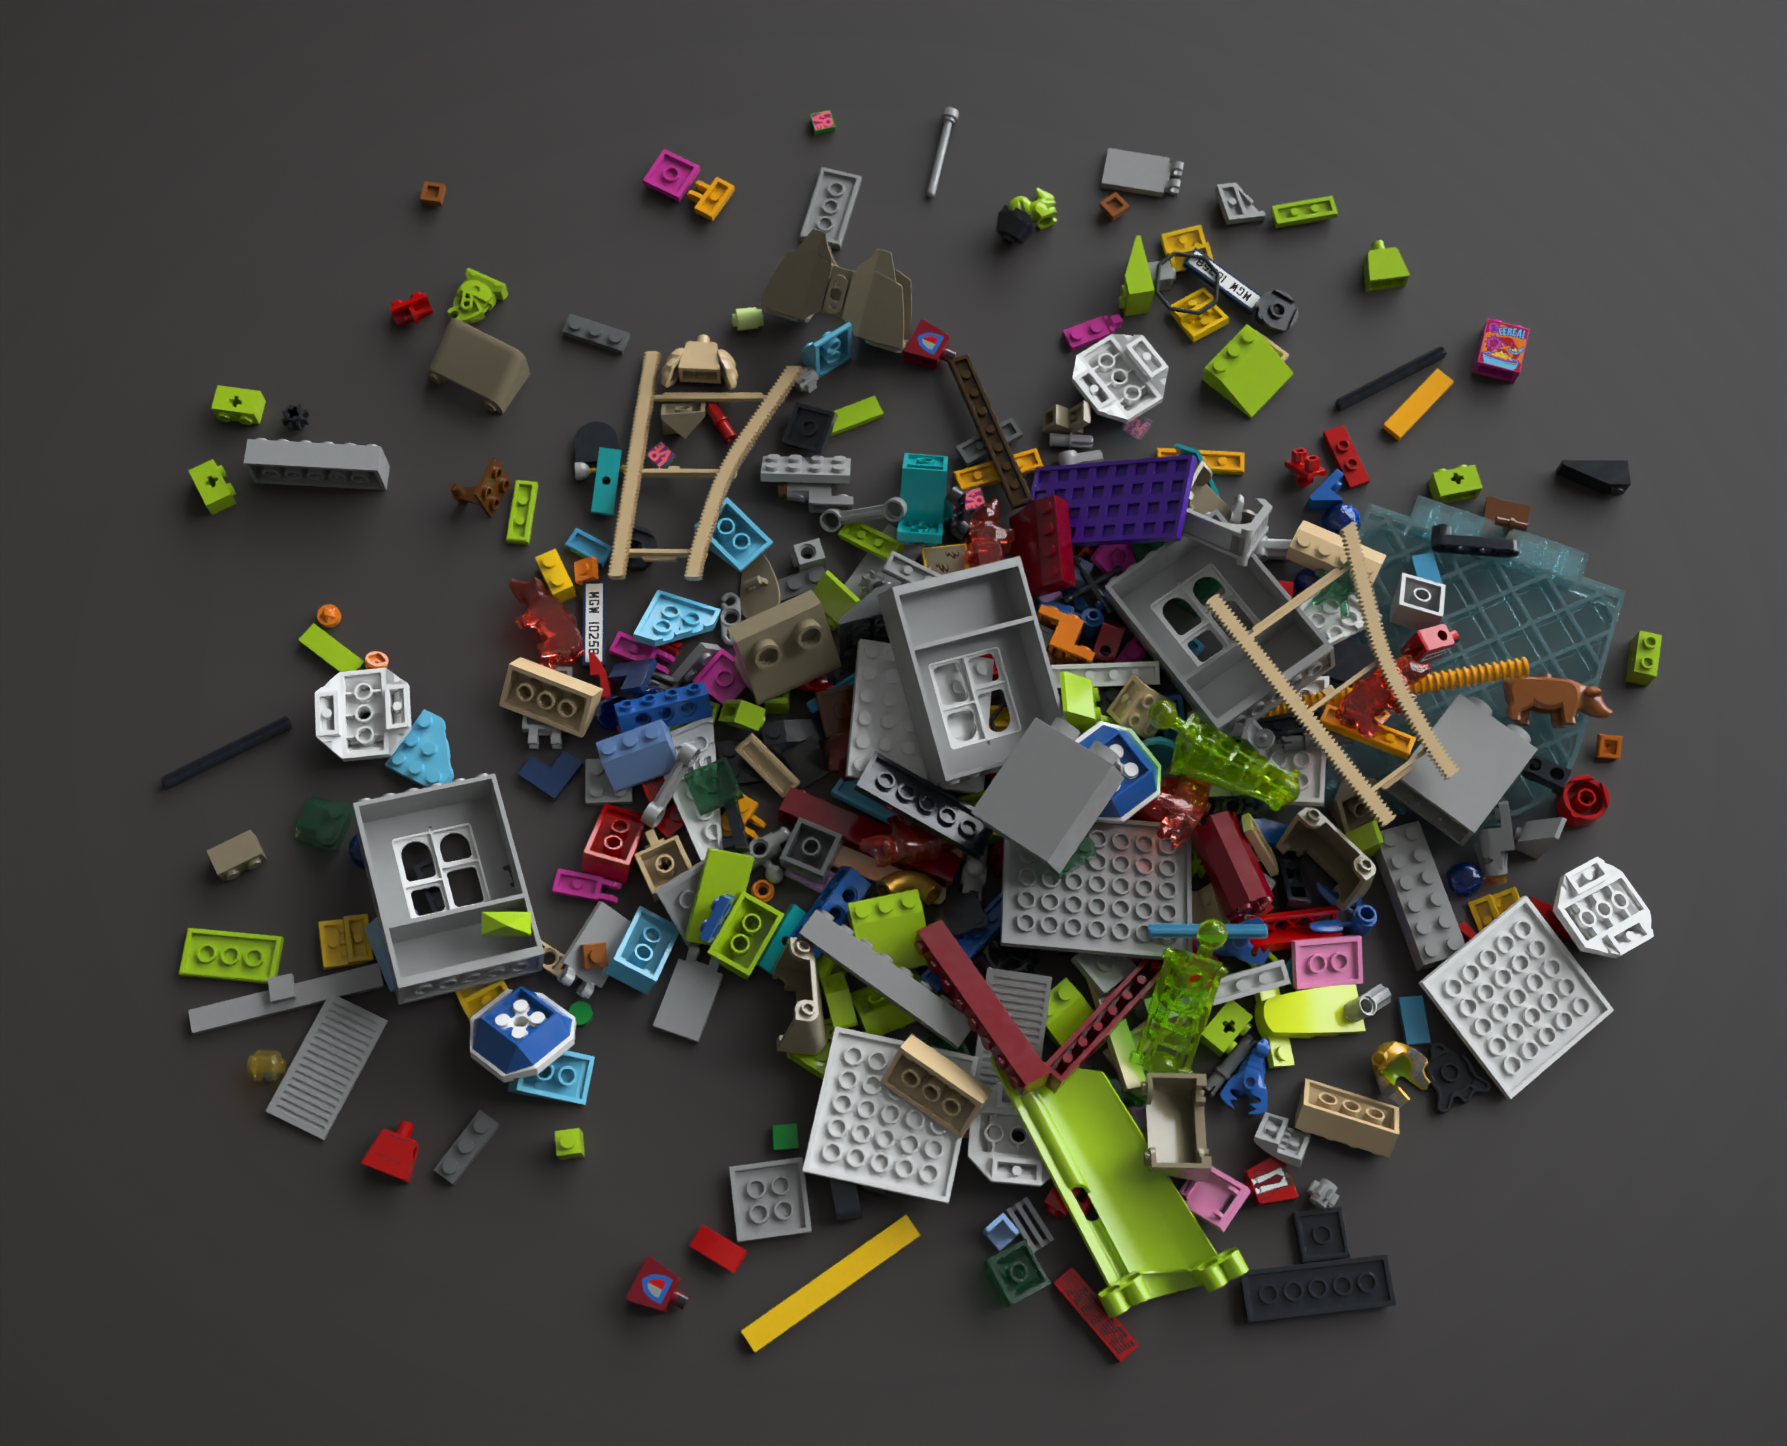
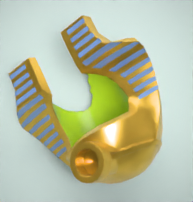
M1396 1041L1385 1042L1377 1047L1371 1057L1373 1071L1382 1097L1395 1101L1400 1107L1410 1099L1399 1086L1395 1085L1396 1079L1399 1076L1405 1077L1421 1090L1428 1089V1084L1431 1081L1426 1077L1424 1071L1428 1060L1416 1049Z

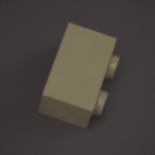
M251 830L207 850L217 875L223 881L233 880L239 877L241 872L248 869H256L262 865V862L267 860L256 835Z

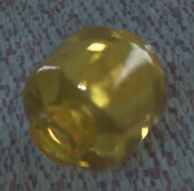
M256 1050L253 1055L249 1056L247 1063V1072L255 1081H277L280 1074H284L286 1069V1060L282 1059L280 1052L277 1050Z

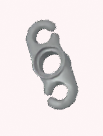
M1238 494L1233 499L1235 505L1231 506V509L1224 516L1227 522L1231 524H1240L1242 519L1244 497Z
M730 592L724 594L721 598L723 602L728 598L735 600V604L731 606L725 603L721 605V638L728 645H732V642L727 637V628L741 622V600L737 594ZM728 614L737 616V621L732 624L727 623L724 619Z

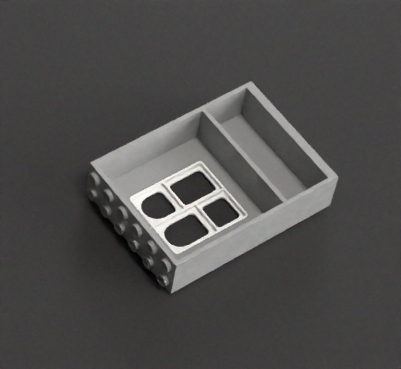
M1217 509L1204 514L1217 521L1228 523ZM1181 535L1180 541H1166L1156 551L1149 552L1142 561L1130 565L1126 572L1111 578L1107 585H1105V590L1114 611L1153 660L1159 661L1160 669L1180 694H1182L1183 698L1218 742L1223 745L1233 738V730L1236 723L1246 724L1247 718H1254L1257 721L1276 706H1279L1282 703V698L1278 699L1279 695H1275L1276 691H1272L1273 687L1269 688L1270 683L1266 684L1267 680H1263L1265 676L1260 677L1262 672L1257 673L1258 669H1254L1256 665H1251L1253 661L1248 662L1250 657L1245 658L1247 654H1243L1244 650L1240 651L1241 646L1237 647L1238 643H1234L1235 640H1230L1212 618V614H1210L1212 610H1208L1209 606L1205 607L1198 601L1193 593L1194 584L1203 577L1215 578L1225 589V593L1219 597L1223 598L1222 602L1235 601L1254 626L1292 598L1254 552L1248 559L1247 566H1239L1236 564V558ZM1173 598H1181L1187 601L1202 620L1200 624L1184 635H1178L1163 615L1164 604ZM1299 606L1255 637L1254 642H1258L1257 646L1261 645L1260 649H1264L1263 653H1267L1265 657L1270 656L1269 661L1273 660L1271 664H1276L1274 668H1279L1277 672L1282 671L1280 676L1285 675L1283 679H1288L1286 683H1290L1289 687L1294 686L1292 690H1297L1296 693L1335 667L1334 647ZM1206 630H1210L1223 645V649L1208 660L1201 662L1189 649L1188 643Z
M1020 556L895 586L877 595L929 782L933 784L938 783V786L941 788L998 772L1035 717L1050 726L1056 717L1066 721ZM992 654L999 675L998 679L976 685L973 682L968 664L969 659ZM957 663L961 670L968 697L965 701L944 705L940 697L934 669L939 666ZM998 689L1003 691L1010 714V722L1005 730L995 732L987 727L978 700L980 694ZM971 710L976 725L975 734L968 741H959L950 732L947 716L960 711Z
M483 773L475 778L466 780L459 778L446 784L435 783L423 789L411 788L399 794L387 793L375 799L363 798L353 803L354 825L399 1005L542 971L544 950L495 773ZM457 833L463 835L469 842L472 853L471 857L451 862L443 861L440 851L442 839L449 834ZM411 842L424 843L431 852L436 875L421 880L408 881L401 858L403 848ZM509 865L510 870H511V874H512V878H511V876H510L508 870L504 871V869H503L504 866ZM474 867L477 871L484 899L479 903L457 907L453 901L447 874L451 871ZM514 882L515 886L511 887L510 883ZM429 887H439L445 909L427 915H416L411 893ZM482 912H531V936H481Z

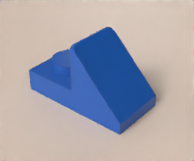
M1336 469L1308 498L1305 507L1308 510L1339 509L1343 499L1336 492L1342 486L1341 480L1344 474Z

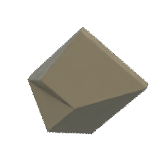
M706 402L662 404L661 421L664 435L680 434L686 439L705 417Z
M1344 779L1341 781L1336 796L1329 805L1328 810L1341 832L1346 834L1369 822L1378 821V819H1374L1375 815L1371 816L1372 811L1367 812L1369 808H1364L1366 804H1362V801L1359 800L1360 796L1356 797L1357 792L1352 793L1354 789H1349L1351 785H1346L1348 781H1344ZM1364 779V781L1368 780L1367 785L1372 784L1370 788L1377 784L1375 779ZM1378 789L1375 791L1378 792L1376 796H1380V792Z

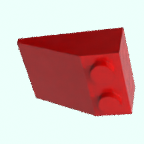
M605 803L583 852L581 871L626 884L636 860L634 854L639 851L647 826L641 822L642 814Z

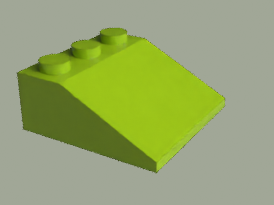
M1246 324L1204 368L1202 379L1248 417L1252 418L1294 373L1267 340Z
M918 889L848 903L847 917L850 929L854 932V937L859 940L864 938L874 946L872 949L878 954L882 952L887 954L894 960L892 964L899 969L901 966L908 970L928 966L923 955H919L914 947L917 931L926 927Z

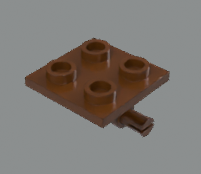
M492 457L477 487L459 488L458 484L453 482L449 485V489L454 500L458 501L461 506H466L468 502L479 505L487 516L492 517L495 510L499 508L504 493L509 489L511 480L497 458Z
M1487 496L1480 537L1512 539L1518 541L1519 546H1524L1531 506Z

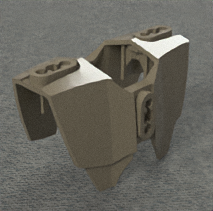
M814 228L796 251L787 252L760 301V305L764 306L763 311L792 321L808 323L817 312L839 317L846 323H851L852 332L857 339L895 353H902L910 340L912 319L911 279L894 269L892 253L877 249L870 258L857 267L856 271L843 269L833 259L831 247L828 246L827 233ZM830 304L837 305V308L833 309Z

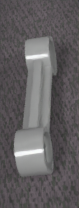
M892 497L885 504L847 511H841L838 508L832 507L822 513L820 525L827 532H835L844 524L886 518L889 521L895 522L905 516L907 504L900 497ZM896 502L901 506L902 513L900 516H893L889 512V503ZM827 513H834L838 517V526L832 527L826 522Z
M687 741L682 746L677 755V762L654 801L646 807L642 814L641 822L653 829L658 826L665 814L667 804L684 775L698 759L701 747L690 741Z

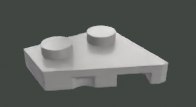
M1237 183L1216 185L1214 190L1227 225L1264 220L1265 212L1263 210L1259 212L1252 205L1254 201L1243 192V189Z
M700 642L671 676L677 682L687 683L692 681L721 647L717 644Z

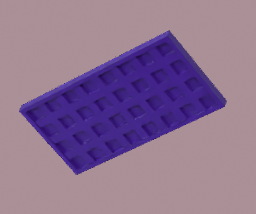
M1192 454L1036 467L1030 494L1033 502L1051 495H1056L1068 502L1072 547L1180 541L1197 458Z

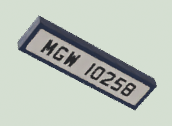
M1195 247L1191 254L1207 257L1219 271V293L1251 315L1262 295ZM1187 258L1182 266L1215 289L1216 275L1204 260Z
M606 581L583 582V668H590L589 652H594L603 667H606Z

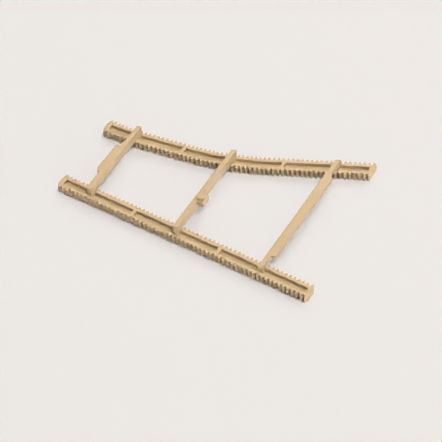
M647 351L644 353L642 374H640L641 381H639L640 388H638V399H636L635 417L633 418L634 425H632V436H630L631 443H629L630 447H628V462H626V473H624L625 477H623V492H621L622 496H620V511H618L617 526L615 527L616 534H614L615 538H613L615 542H613L614 546H612L613 550H611V565H609L610 569L608 570L610 579L623 580L626 578L625 571H627V559L643 558L645 562H676L678 558H689L687 559L688 563H686L687 567H685V578L689 581L702 580L701 576H703L704 562H706L705 558L708 556L707 551H709V544H711V536H714L713 532H715V525H717L716 521L720 517L719 513H721V506H723L724 499H726V492L730 489V482H733L732 479L736 478L737 469L741 466L740 462H743L742 459H745L744 456H747L746 453H749L748 450H751L752 443L758 440L757 436H760L759 433L765 430L764 426H767L766 423H769L771 416H774L775 410H778V406H780V403H783L787 393H790L789 390H792L793 383H796V380H799L798 377H801L800 373H803L800 366H786V369H783L784 373H781L782 376H779L777 382L774 383L775 386H772L773 389H770L768 395H763V393H663V395H654L656 393L661 355L657 351ZM653 402H761V406H758L759 409H756L757 412H754L755 416L749 419L750 422H747L748 426L742 429L743 432H740L741 436H738V439H735L736 442H733L734 446H731L732 449H729L730 452H727L728 456H725L726 459H723L724 463H721L720 469H680V466H669L668 469L642 468L644 467V456H646V441H648L647 438L649 437L648 430H650V419H652ZM641 478H715L713 480L714 484H711V491H708L709 495L706 498V506H703L704 510H702V517H700L701 521H698V529H696V536L692 540L693 544H691L692 547L690 549H629L631 547L630 543H632V528H634L633 524H635L634 517L636 516V505H638Z
M1351 522L1339 532L1342 534L1340 538H1343L1341 542H1344V551H1347L1345 555H1347L1346 559L1349 560L1347 562L1348 565L1341 570L1335 568L1256 624L1252 628L1253 633L1248 635L1249 631H1245L1246 627H1242L1243 623L1239 624L1240 620H1236L1238 616H1233L1235 612L1230 613L1232 609H1227L1229 605H1225L1226 601L1222 602L1223 598H1219L1220 594H1215L1208 599L1205 607L1209 606L1208 610H1212L1210 614L1215 613L1214 617H1218L1216 621H1221L1219 625L1223 624L1222 629L1227 628L1225 632H1229L1228 636L1232 635L1231 640L1235 639L1234 643H1238L1237 647L1241 646L1240 651L1244 650L1243 654H1247L1245 658L1250 657L1248 662L1253 661L1251 665H1256L1254 669H1258L1257 673L1262 672L1260 677L1265 676L1263 680H1267L1266 684L1270 683L1269 688L1273 687L1272 691H1276L1275 695H1279L1278 699L1282 698L1281 702H1285L1284 706H1288L1287 710L1291 709L1290 714L1294 713L1293 717H1297L1298 725L1303 724L1302 729L1306 728L1305 732H1309L1307 736H1312L1310 740L1315 739L1313 744L1318 743L1317 747H1321L1319 751H1324L1322 755L1327 754L1325 759L1330 758L1329 762H1333L1331 766H1336L1334 770H1339L1337 774L1342 773L1340 778L1345 777L1344 781H1348L1346 785H1351L1349 789H1354L1352 793L1357 792L1356 797L1360 796L1359 800L1362 801V804H1366L1364 808H1369L1367 812L1372 811L1371 816L1375 815L1374 819H1378L1377 823H1381L1380 827H1384L1393 821L1396 815H1391L1393 811H1388L1390 807L1385 808L1387 803L1382 804L1383 799L1379 800L1380 796H1376L1378 793L1375 792L1379 788L1386 790L1412 770L1411 765L1426 753H1429L1427 757H1431L1429 761H1434L1432 765L1436 764L1435 769L1439 768L1438 772H1442L1441 776H1445L1443 780L1452 777L1460 768H1455L1457 764H1453L1454 761H1450L1452 757H1447L1449 753L1445 754L1447 750H1442L1444 746H1440L1442 742H1438L1439 739H1435L1437 736L1433 735L1435 731H1430L1432 727H1428L1430 723H1426L1427 718H1423L1425 714H1421L1423 710H1418L1420 706H1416L1418 702H1413L1415 698H1411L1413 695L1409 694L1411 690H1406L1409 686H1404L1406 682H1402L1404 680L1401 678L1403 675H1398L1401 671H1397L1399 667H1395L1397 663H1393L1395 659H1391L1394 655H1390L1392 651H1388L1391 647H1387L1389 643H1386L1388 639H1384L1386 635H1383L1385 631H1382L1384 627H1381L1383 623H1380L1382 619L1379 618L1380 614H1377L1380 610H1377L1378 605H1375L1377 601H1374L1376 597L1373 596L1375 592H1371L1374 588L1371 587L1373 585L1370 583L1371 579H1368L1370 575L1367 574L1369 570H1366L1368 566L1365 565L1367 562L1364 561L1366 557H1363L1365 553H1362V544H1359L1361 540H1359L1360 536L1357 535L1359 531H1356L1358 527L1355 525L1357 523ZM1349 571L1352 573L1350 577H1353L1351 580L1354 582L1353 586H1356L1354 590H1356L1355 594L1358 595L1356 599H1359L1357 603L1360 605L1358 607L1362 608L1359 612H1362L1361 616L1364 617L1362 621H1365L1363 623L1366 626L1364 630H1367L1365 634H1369L1366 638H1369L1368 642L1371 643L1369 647H1373L1371 651H1375L1372 655H1376L1374 657L1376 660L1338 688L1334 689L1332 685H1329L1321 691L1324 698L1307 709L1308 705H1304L1305 701L1301 702L1302 697L1298 698L1299 694H1295L1297 690H1292L1294 686L1289 687L1290 683H1286L1288 679H1283L1285 675L1280 676L1282 671L1277 672L1279 668H1274L1276 664H1271L1273 660L1269 661L1270 656L1265 657L1267 653H1263L1264 649H1260L1261 645L1257 646L1258 642H1254L1256 636ZM1377 666V668H1381L1379 672H1383L1381 676H1385L1383 680H1387L1384 684H1389L1387 688H1391L1389 692H1393L1391 696H1395L1393 700H1398L1396 704H1400L1398 707L1402 708L1400 712H1405L1403 715L1407 716L1405 721H1409L1408 725H1412L1410 729H1414L1412 733H1417L1415 737H1419L1417 741H1421L1420 745L1424 746L1422 751L1370 788L1372 784L1367 785L1368 780L1364 781L1365 777H1361L1362 773H1358L1359 769H1355L1356 765L1352 766L1353 761L1349 762L1350 758H1346L1347 754H1343L1344 750L1340 751L1341 746L1337 747L1338 742L1334 743L1335 739H1331L1332 735H1328L1329 731L1325 732L1326 727L1322 728L1323 724H1319L1320 720H1316L1317 716L1313 717L1314 711Z

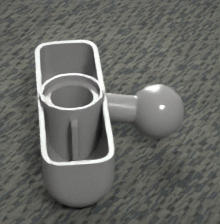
M779 827L773 833L770 832L762 838L752 840L749 844L751 851L744 853V855L754 857L751 871L763 865L766 869V880L773 884L779 883L783 878V870L779 866H775L771 860L783 852L779 844L786 840L788 841L791 835L787 827ZM758 847L766 848V852L764 854H755V850Z
M986 845L983 851L984 856L981 855L979 860L967 854L961 877V884H963L962 893L972 894L978 897L981 902L987 874L988 845Z

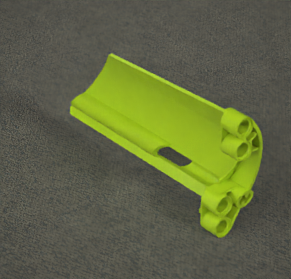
M991 1055L990 1062L1108 1286L1098 1294V1297L1109 1318L1116 1317L1127 1311L1129 1307L1145 1302L1148 1299L1204 1285L1207 1292H1212L1225 1285L1227 1281L1235 1279L1249 1270L1237 1247L1217 1254L1169 1176L1151 1173L1148 1167H1144V1152H1148L1147 1140L1104 1072L1078 1068L1055 1094L1045 1085H1042L1021 1096L1018 1090H1014L1011 1087L1008 1076L997 1067L994 1056ZM1082 1187L1085 1189L1099 1216L1097 1220H1086L1072 1193L1073 1188Z

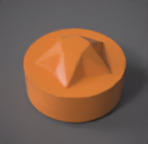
M327 604L318 610L317 619L323 627L333 628L340 623L341 613L336 606Z
M373 651L366 655L364 665L366 669L387 668L389 660L384 653Z

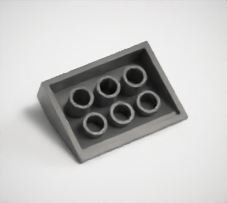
M899 582L881 584L838 620V650L840 659L857 655L858 641L860 639L890 643L877 595L892 587L899 586Z

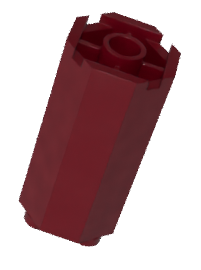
M1224 811L1205 818L1206 823L1202 826L1200 822L1194 824L1188 831V834L1226 917H1229L1231 922H1236L1244 918L1246 914L1251 913L1254 916L1265 911L1264 906L1273 902L1274 895L1235 812Z

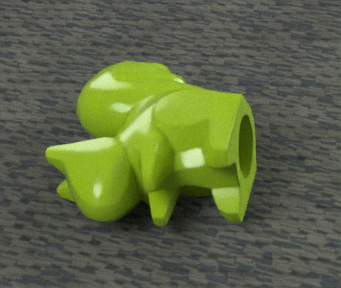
M1037 188L1036 201L1030 202L1024 196H1017L1010 201L1009 210L1013 211L1016 207L1031 215L1030 220L1032 222L1034 220L1038 221L1037 226L1041 230L1057 223V220L1053 218L1057 211L1055 207H1052L1056 202L1054 201V196L1048 192Z

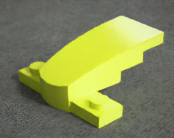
M1356 984L1313 988L1280 995L1279 987L1256 993L1255 1023L1261 1037L1266 1039L1270 1046L1267 1055L1269 1068H1284L1295 1065L1289 1038L1310 1039L1315 1036H1337L1339 1034L1362 1033L1366 1031L1364 1020L1352 1022L1345 1014L1344 1008L1346 1003L1358 998Z

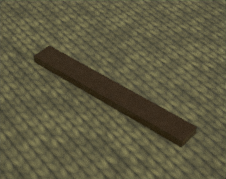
M969 354L948 360L950 370L1011 509L1015 510L1031 504L1033 498Z

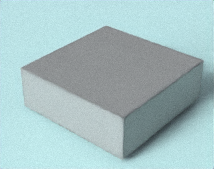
M292 973L268 978L270 1001L272 1003L297 998L294 975Z

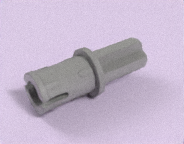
M1072 432L1070 434L1050 433L1049 447H1069V450H1071V447L1091 449L1093 447V436L1073 435Z

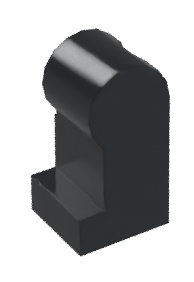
M1532 756L1524 767L1522 775L1529 781L1552 789V793L1560 796L1572 770L1550 760Z

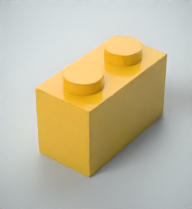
M556 548L535 557L538 569L556 605L577 597L574 586Z

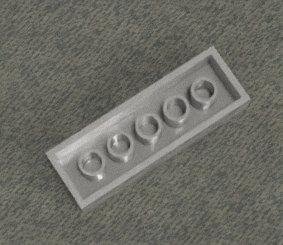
M264 438L247 439L243 462L255 483L387 490L390 465L381 446L375 444H367L365 446L354 443L334 444L328 441L312 443L307 440L292 442L286 439H279L278 441Z
M1415 821L1382 830L1380 833L1384 843L1374 854L1416 970L1418 972L1439 966L1465 945V941L1420 823Z

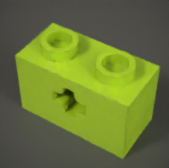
M217 385L211 409L216 418L223 422L238 421L245 425H251L252 423L260 424L266 401L261 391Z
M212 459L188 470L206 507L212 515L237 504L233 497L236 495V492L231 482L226 483L224 478L228 476L222 465L217 466Z
M1460 465L1450 470H1436L1428 481L1435 506L1477 498L1483 489L1475 465Z
M1639 631L1630 642L1625 681L1648 686L1657 677L1662 635Z
M725 699L718 721L741 730L759 731V728L765 722L766 717L764 713L766 709L741 699Z
M1234 1000L1228 1001L1197 1039L1219 1057L1224 1052L1229 1054L1238 1044L1234 1041L1239 1034L1244 1036L1252 1027L1249 1022L1253 1016ZM1229 1025L1231 1029L1226 1034L1223 1030Z

